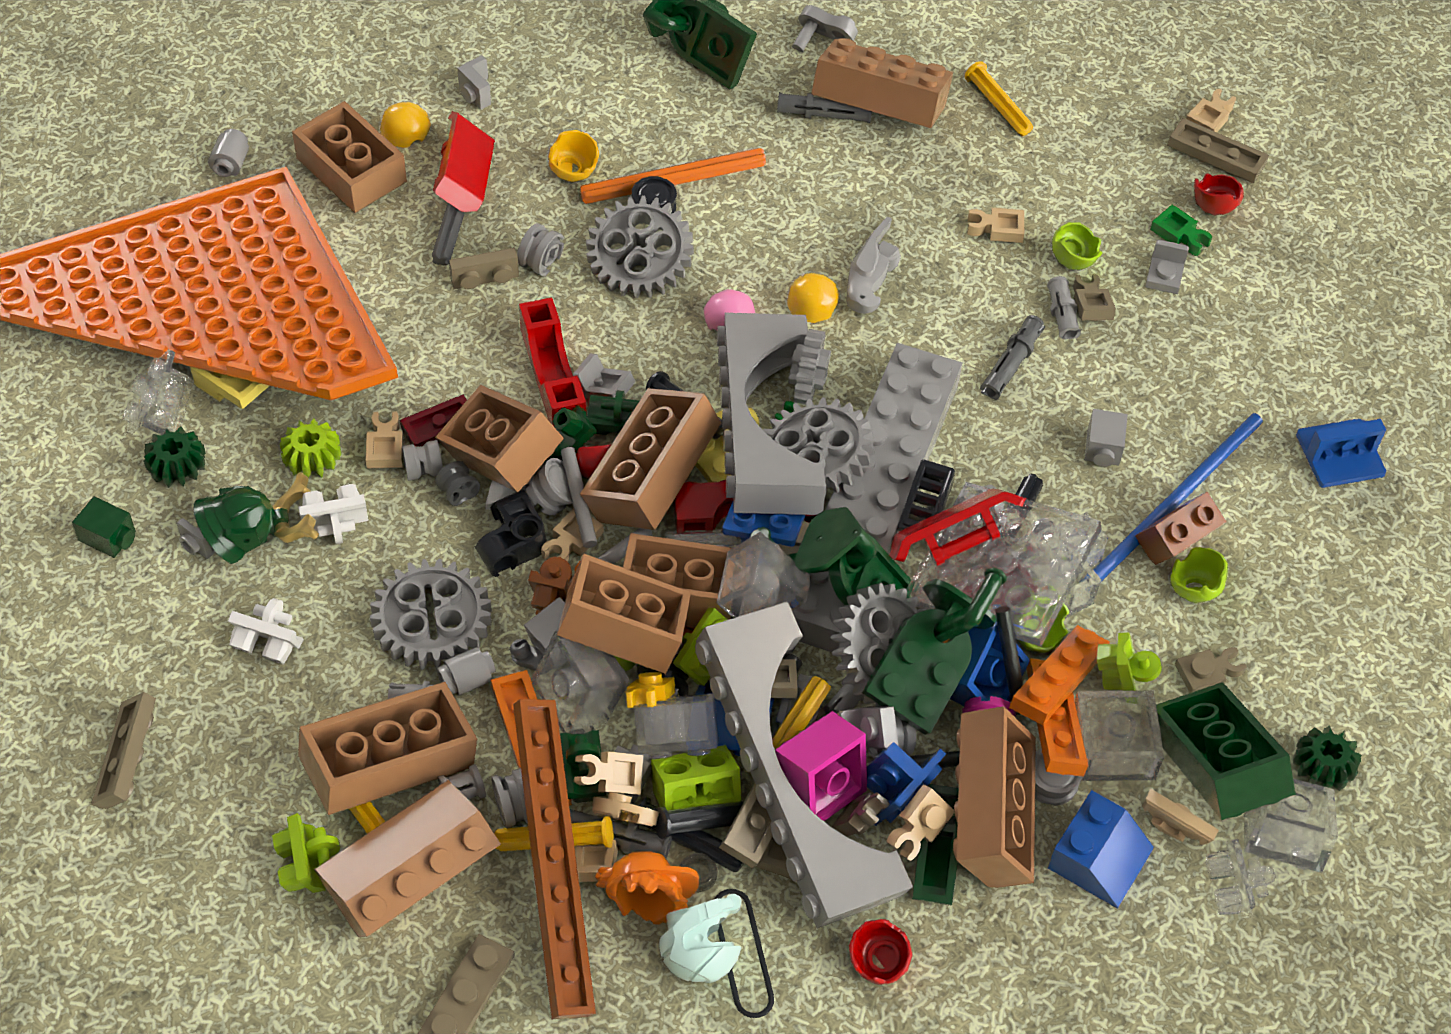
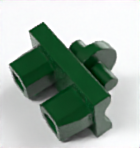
M617 390L615 398L590 395L587 418L595 427L596 434L619 433L636 408L639 400L625 399V391Z
M579 405L573 410L562 407L554 415L552 421L555 425L554 427L564 439L544 463L550 458L562 460L561 450L567 447H573L575 453H578V449L585 447L584 444L597 433L595 427L588 420L584 408Z
M591 730L583 734L560 733L568 799L581 803L591 802L594 797L606 796V792H598L599 781L591 785H578L574 782V777H584L589 773L588 765L584 762H576V756L592 754L601 761L599 730Z

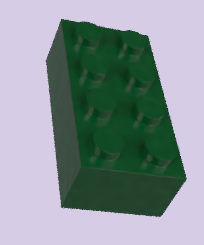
M1223 682L1152 706L1158 739L1162 748L1221 820L1238 817L1244 812L1264 805L1275 804L1282 799L1296 795L1289 754Z

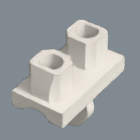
M354 484L340 486L336 489L338 499L324 502L322 492L317 490L304 493L302 506H299L301 520L305 515H311L316 520L314 529L319 531V536L334 534L336 544L343 543L342 532L355 530V523L369 521L364 494L360 495Z
M272 598L266 606L256 604L253 614L262 617V620L232 611L228 622L234 626L229 645L235 649L252 654L258 636L268 639L262 656L265 659L284 664L292 648L299 649L304 640L302 637L296 636L295 631L278 626V623L289 625L292 619V615L283 612L282 600Z

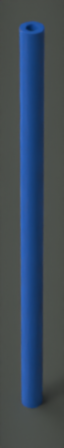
M1256 413L1251 414L1083 579V583L1094 590L1140 544L1135 535L1175 510L1262 424V418Z

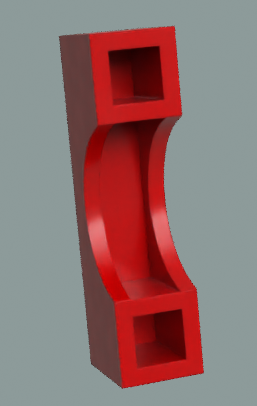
M553 298L520 303V330L548 420L555 426L552 422L554 415L562 407L573 410L577 405L585 409L587 416L586 400L578 375L573 376L563 342L561 323Z
M726 480L705 483L686 482L683 484L673 500L677 538L713 536L716 526L727 516L733 502V498H726ZM805 515L804 521L810 523L816 515Z

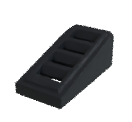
M925 459L921 460L897 526L898 531L920 522L910 519L911 515L927 519L944 510L954 483L955 470L953 468ZM923 489L932 493L939 494V496L937 497L928 493H924L920 490ZM915 503H919V504H923V505L932 507V508H934V510H930V509H927V508H924V507H921V506H917V505H915Z

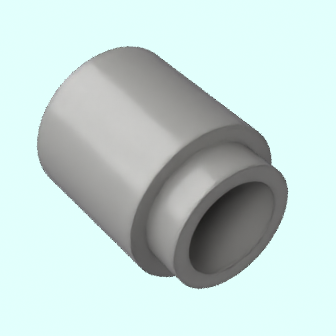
M227 129L218 136L208 159L210 168L217 175L228 177L239 174L249 150L246 135L236 129Z
M478 647L443 661V666L436 668L440 683L446 682L451 693H457L458 696L490 683L492 679L491 673L496 672L489 652L485 651L482 653Z

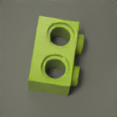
M726 745L651 760L653 794L660 807H665L667 810L741 801L740 768Z

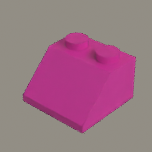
M833 711L820 720L813 722L808 728L792 739L785 741L775 750L779 764L794 791L809 809L823 821L867 791L866 733Z

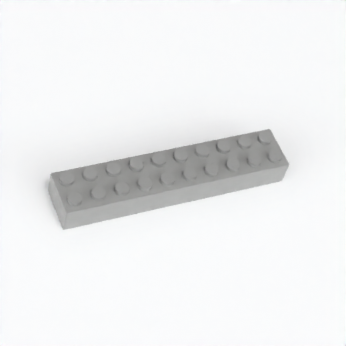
M896 343L865 416V419L868 418L875 440L873 443L875 453L869 455L871 464L870 466H861L863 471L862 477L851 475L853 485L849 486L841 482L839 484L840 492H833L826 510L847 507L865 532L871 535L888 554H890L892 540L895 534L899 532L897 526L921 460L929 461L958 388L963 364L962 362L900 343ZM829 572L797 576L787 602L803 635L799 642L829 652L840 648L839 643L832 640L831 636L840 634V629L833 624V621L844 618L838 609L845 605L839 600L832 588Z

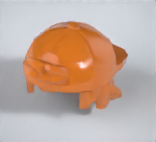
M650 851L629 853L615 862L612 867H600L595 874L597 879L596 886L605 888L607 896L616 902L623 916L628 915L633 910L643 920H650L655 925L667 923L666 915L668 913L688 908L687 899L695 894L699 887V874L696 870L690 867L671 866L662 854Z

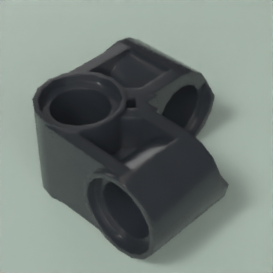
M524 489L492 503L490 506L491 513L495 521L499 520L502 525L500 528L484 535L474 547L491 575L498 577L500 576L499 572L508 568L514 570L517 566L542 555L541 549L543 544L547 542L543 521L534 509Z

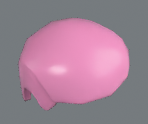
M726 289L709 299L704 307V317L710 330H717L718 326H724L725 312L755 313L754 304L747 294Z

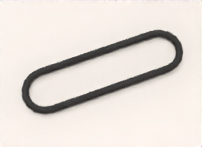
M726 889L721 891L715 899H721L728 894H737L744 900L769 1000L767 1007L763 1011L758 1013L746 1011L740 1003L733 970L731 969L728 973L734 1003L737 1010L744 1016L760 1018L772 1010L774 993L752 904L748 896L742 891ZM720 923L717 930L720 942H726L722 924Z

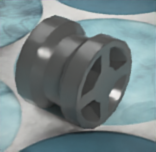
M463 461L447 464L438 472L435 478L436 485L441 491L446 492V499L452 506H458L462 502L474 498L480 490V483L474 476L469 475V468Z

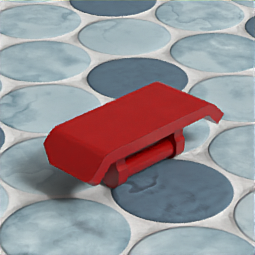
M452 111L448 117L452 121L449 138L442 145V159L438 177L434 182L433 192L461 212H476L484 201L495 140L458 112Z
M993 488L899 531L892 540L889 555L892 559L904 563L911 544L924 539L936 567L945 563V560L985 541H993L1001 537L990 513V507L1003 501L1023 507L1026 498L1000 489ZM975 514H979L983 523L982 527L940 547L938 546L933 534Z

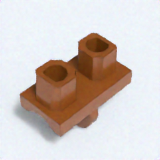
M561 557L547 559L540 567V574L537 571L531 570L528 582L534 593L531 606L537 609L536 615L559 597L565 603L569 583L572 579L571 566L565 559Z

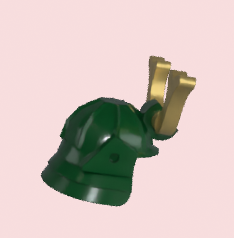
M302 472L297 474L293 485L277 500L273 507L265 494L249 486L220 488L218 496L199 498L194 502L193 506L197 525L204 538L213 550L229 564L238 562L247 552L266 543L269 533L285 543L302 537L316 539L319 535L314 529L316 520L309 514L305 515L298 524L292 527L289 526L288 513L290 507L297 500L303 498L304 493L311 492L307 488L308 477Z

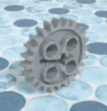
M645 196L641 197L639 204H635L632 197H628L627 206H623L619 201H615L616 211L614 212L604 208L606 219L595 218L597 228H589L588 231L591 239L586 240L587 250H589L586 253L589 263H592L590 265L592 274H598L600 284L608 282L609 291L620 287L621 296H625L631 290L635 298L639 297L641 291H645L647 296L652 298L653 289L657 288L663 295L665 294L664 285L666 283L674 288L677 286L675 276L685 278L686 274L683 267H691V257L689 256L694 254V247L690 244L693 242V234L688 232L689 223L688 221H681L680 211L671 214L670 203L660 208L659 198H655L651 205L647 204ZM642 223L649 225L645 229L635 228L638 224ZM617 243L624 245L616 250L610 248L613 244ZM663 245L671 247L669 250L663 252L656 250L658 247ZM639 265L646 267L644 270L640 272H634L631 270L633 267Z
M825 397L821 398L818 405H814L811 399H807L806 407L803 408L794 403V412L789 413L786 410H781L783 419H771L770 422L773 429H763L768 436L791 452L811 462L823 463L826 483L825 496L827 488L830 487L836 493L840 492L839 484L841 482L849 486L853 485L851 475L862 477L863 471L861 466H870L869 455L875 453L873 447L875 440L868 418H863L861 410L853 411L851 403L841 408L839 399H835L831 405H827Z
M423 559L421 568L418 569L409 562L407 573L404 574L400 570L395 569V581L384 578V590H375L376 601L370 603L372 612L370 622L375 640H380L383 652L391 649L392 660L395 661L404 655L405 666L407 667L414 660H419L421 670H424L428 661H433L435 668L441 666V660H447L457 654L468 651V646L480 648L479 637L487 638L488 636L487 626L492 623L490 613L492 608L491 600L488 599L487 587H481L479 576L470 579V569L468 567L458 573L457 565L454 561L448 568H443L441 559L436 561L434 567H429L427 560ZM426 588L432 589L438 634L436 640L430 638L425 599ZM446 594H453L450 597H443ZM408 599H416L412 602H405ZM449 625H457L455 628H446ZM412 630H420L417 633H408Z
M880 583L858 589L857 594L846 598L849 605L841 606L838 609L844 618L833 621V624L840 629V634L832 635L831 639L838 642L840 648L832 651V655L841 657L842 662L838 664L836 669L837 671L846 670L847 675L843 683L844 685L855 684L853 689L854 696L864 695L862 693L864 687L901 624L910 616L926 610V608L916 609L918 598L916 596L907 598V589L896 590L895 584L883 586ZM864 695L865 704L875 703L876 706H881Z

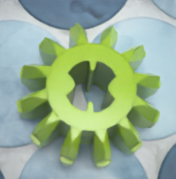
M313 418L310 424H304L299 420L298 428L287 427L286 436L281 438L282 462L285 464V467L290 468L294 476L302 471L309 478L311 472L316 471L322 478L323 468L334 470L335 460H340L339 435L336 431L331 430L328 422L318 425L315 418Z

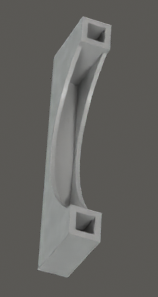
M725 312L724 326L717 327V346H719L718 366H720L719 387H721L720 404L721 408H723V452H726L725 474H729L726 478V498H733L734 513L818 515L823 512L826 489L823 463L811 462L773 440L759 427L746 405L750 394L761 382L770 375L792 364V357L797 344L804 345L805 337L807 336L806 315Z
M785 602L705 627L696 640L695 650L699 662L702 665H706L711 677L710 687L714 697L720 700L726 713L725 722L727 729L731 735L736 736L739 743L741 762L746 771L751 772L756 784L755 793L757 800L763 808H766L772 821L771 832L777 844L782 845L785 852L789 876L793 881H797L803 895V909L808 918L813 919L818 929L900 898L912 889L913 886L897 850L886 853L867 847L830 827L799 798L779 764L770 731L769 707L771 691L776 672L784 654L792 650L803 636L789 603Z

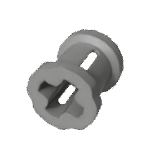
M476 764L470 765L468 771L446 778L444 775L438 777L439 785L447 780L456 788L469 784L458 789L467 799L476 796L480 799L486 797L484 783Z

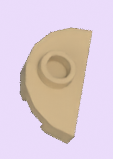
M1150 789L1144 801L1143 809L1152 815L1151 823L1154 827L1182 842L1186 836L1199 840V845L1214 841L1219 829L1192 814L1186 806L1174 803L1153 789Z
M609 792L607 799L594 797L592 802L594 815L599 817L610 816L611 819L652 827L656 825L659 815L658 811L630 804L632 797L614 792Z

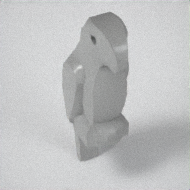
M886 217L873 231L851 262L846 302L847 306L855 312L867 314L879 307L881 298L876 297L873 293L883 284L887 272L894 270L901 259L898 247L884 240L878 244L890 228L892 221L890 217Z

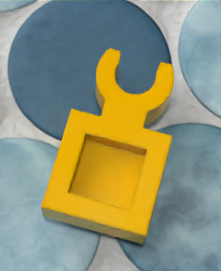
M660 672L639 674V679H636L627 686V708H633L639 704H647V707H654L657 705V701H666L676 692L674 677L662 678V673Z

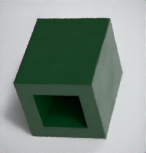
M95 496L92 497L72 521L78 541L113 558L116 557L121 549H128L135 538L136 530L130 513Z

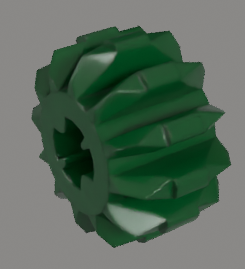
M180 426L175 432H171L166 427L163 435L153 434L152 442L145 444V459L143 461L146 470L151 473L156 483L163 480L164 484L169 488L174 480H178L184 487L185 477L188 476L191 479L197 480V470H205L206 463L204 458L206 452L204 444L198 440V436L195 435L194 431L186 433Z
M1330 725L1324 728L1323 732L1314 727L1308 732L1307 736L1303 735L1296 745L1297 749L1293 756V763L1299 765L1297 777L1309 775V788L1316 785L1317 781L1321 782L1324 793L1329 791L1332 785L1340 791L1345 788L1348 782L1354 781L1358 774V766L1361 763L1362 755L1355 752L1357 741H1346L1345 730L1338 735L1334 734Z

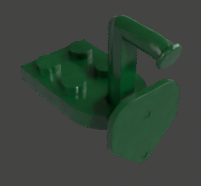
M653 0L643 13V18L651 36L659 37L669 32L670 41L680 56L729 90L738 85L758 33L731 16L726 6L718 0Z
M847 507L825 510L816 515L809 523L797 553L785 554L771 539V532L768 528H757L750 535V542L782 574L801 576L828 571L832 588L844 605H849L846 599L848 596L855 595L858 589L880 583L883 586L895 584L896 590L907 589V598L912 597L916 586L871 535L865 532Z
M991 567L985 570V578L973 599L945 581L933 579L926 582L923 591L935 609L918 612L901 624L862 693L883 707H894V714L924 735L930 734L969 665L972 646L968 631L973 627L983 630L993 627L997 621L996 616L988 608L1000 586L1005 584L1007 580L1005 573L998 568Z

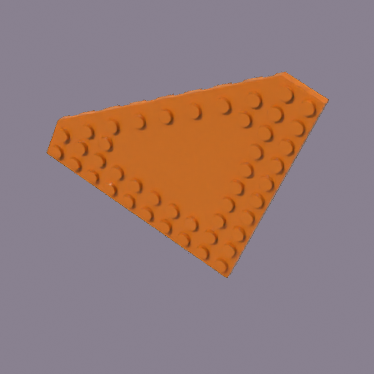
M287 166L0 254L1 321L327 400H334L398 378L397 367Z

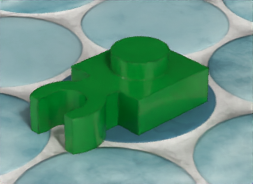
M1173 204L1152 221L1150 228L1151 231L1168 242L1177 244L1182 242L1189 247L1188 252L1194 256L1200 255L1202 249L1200 243L1209 247L1213 237L1206 230L1196 229L1198 221Z

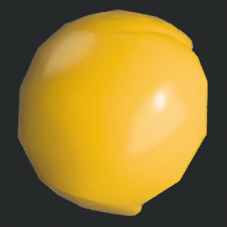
M399 102L389 106L384 111L380 133L395 147L408 148L414 141L420 140L422 142L430 130L431 123L427 112L419 105L411 102Z
M578 130L560 133L548 154V164L551 171L560 179L573 183L587 179L593 173L599 159L597 142L589 134ZM572 163L577 165L578 171L572 172Z
M806 273L803 276H799L792 283L787 298V305L791 314L806 315L807 322L811 323L829 319L839 300L836 283L825 275Z

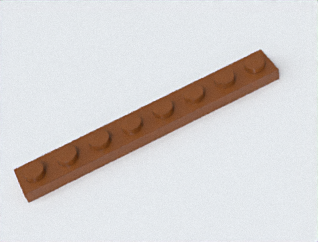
M519 699L513 704L551 1019L590 1017L596 1014L556 701Z

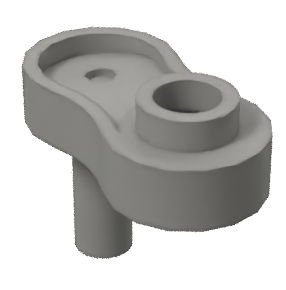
M807 5L799 15L798 20L803 28L792 47L803 52L814 32L833 40L846 38L854 41L858 30L855 27V22L845 15L835 16L816 6Z

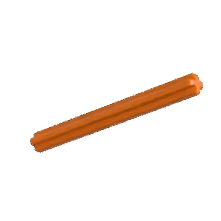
M762 148L746 150L585 184L580 187V195L585 204L631 195L635 183L649 176H659L669 180L674 185L763 167L766 165V156Z

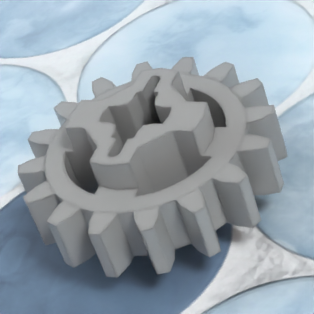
M809 329L804 345L797 344L796 350H794L788 383L796 385L794 390L795 403L806 405L807 399L813 401L815 389L823 390L831 357V350L824 349L826 337L824 331Z

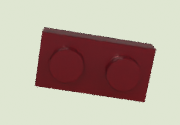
M464 394L401 419L400 426L409 443L420 447L424 446L428 441L437 440L435 437L467 401Z

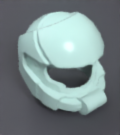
M730 894L727 898H717L690 908L673 911L666 915L668 931L660 937L659 949L661 957L664 958L663 962L671 973L686 981L712 983L730 972L738 959L742 947L734 946L732 942H710L708 937L719 929V924L729 914H736L740 911L741 898L737 894Z

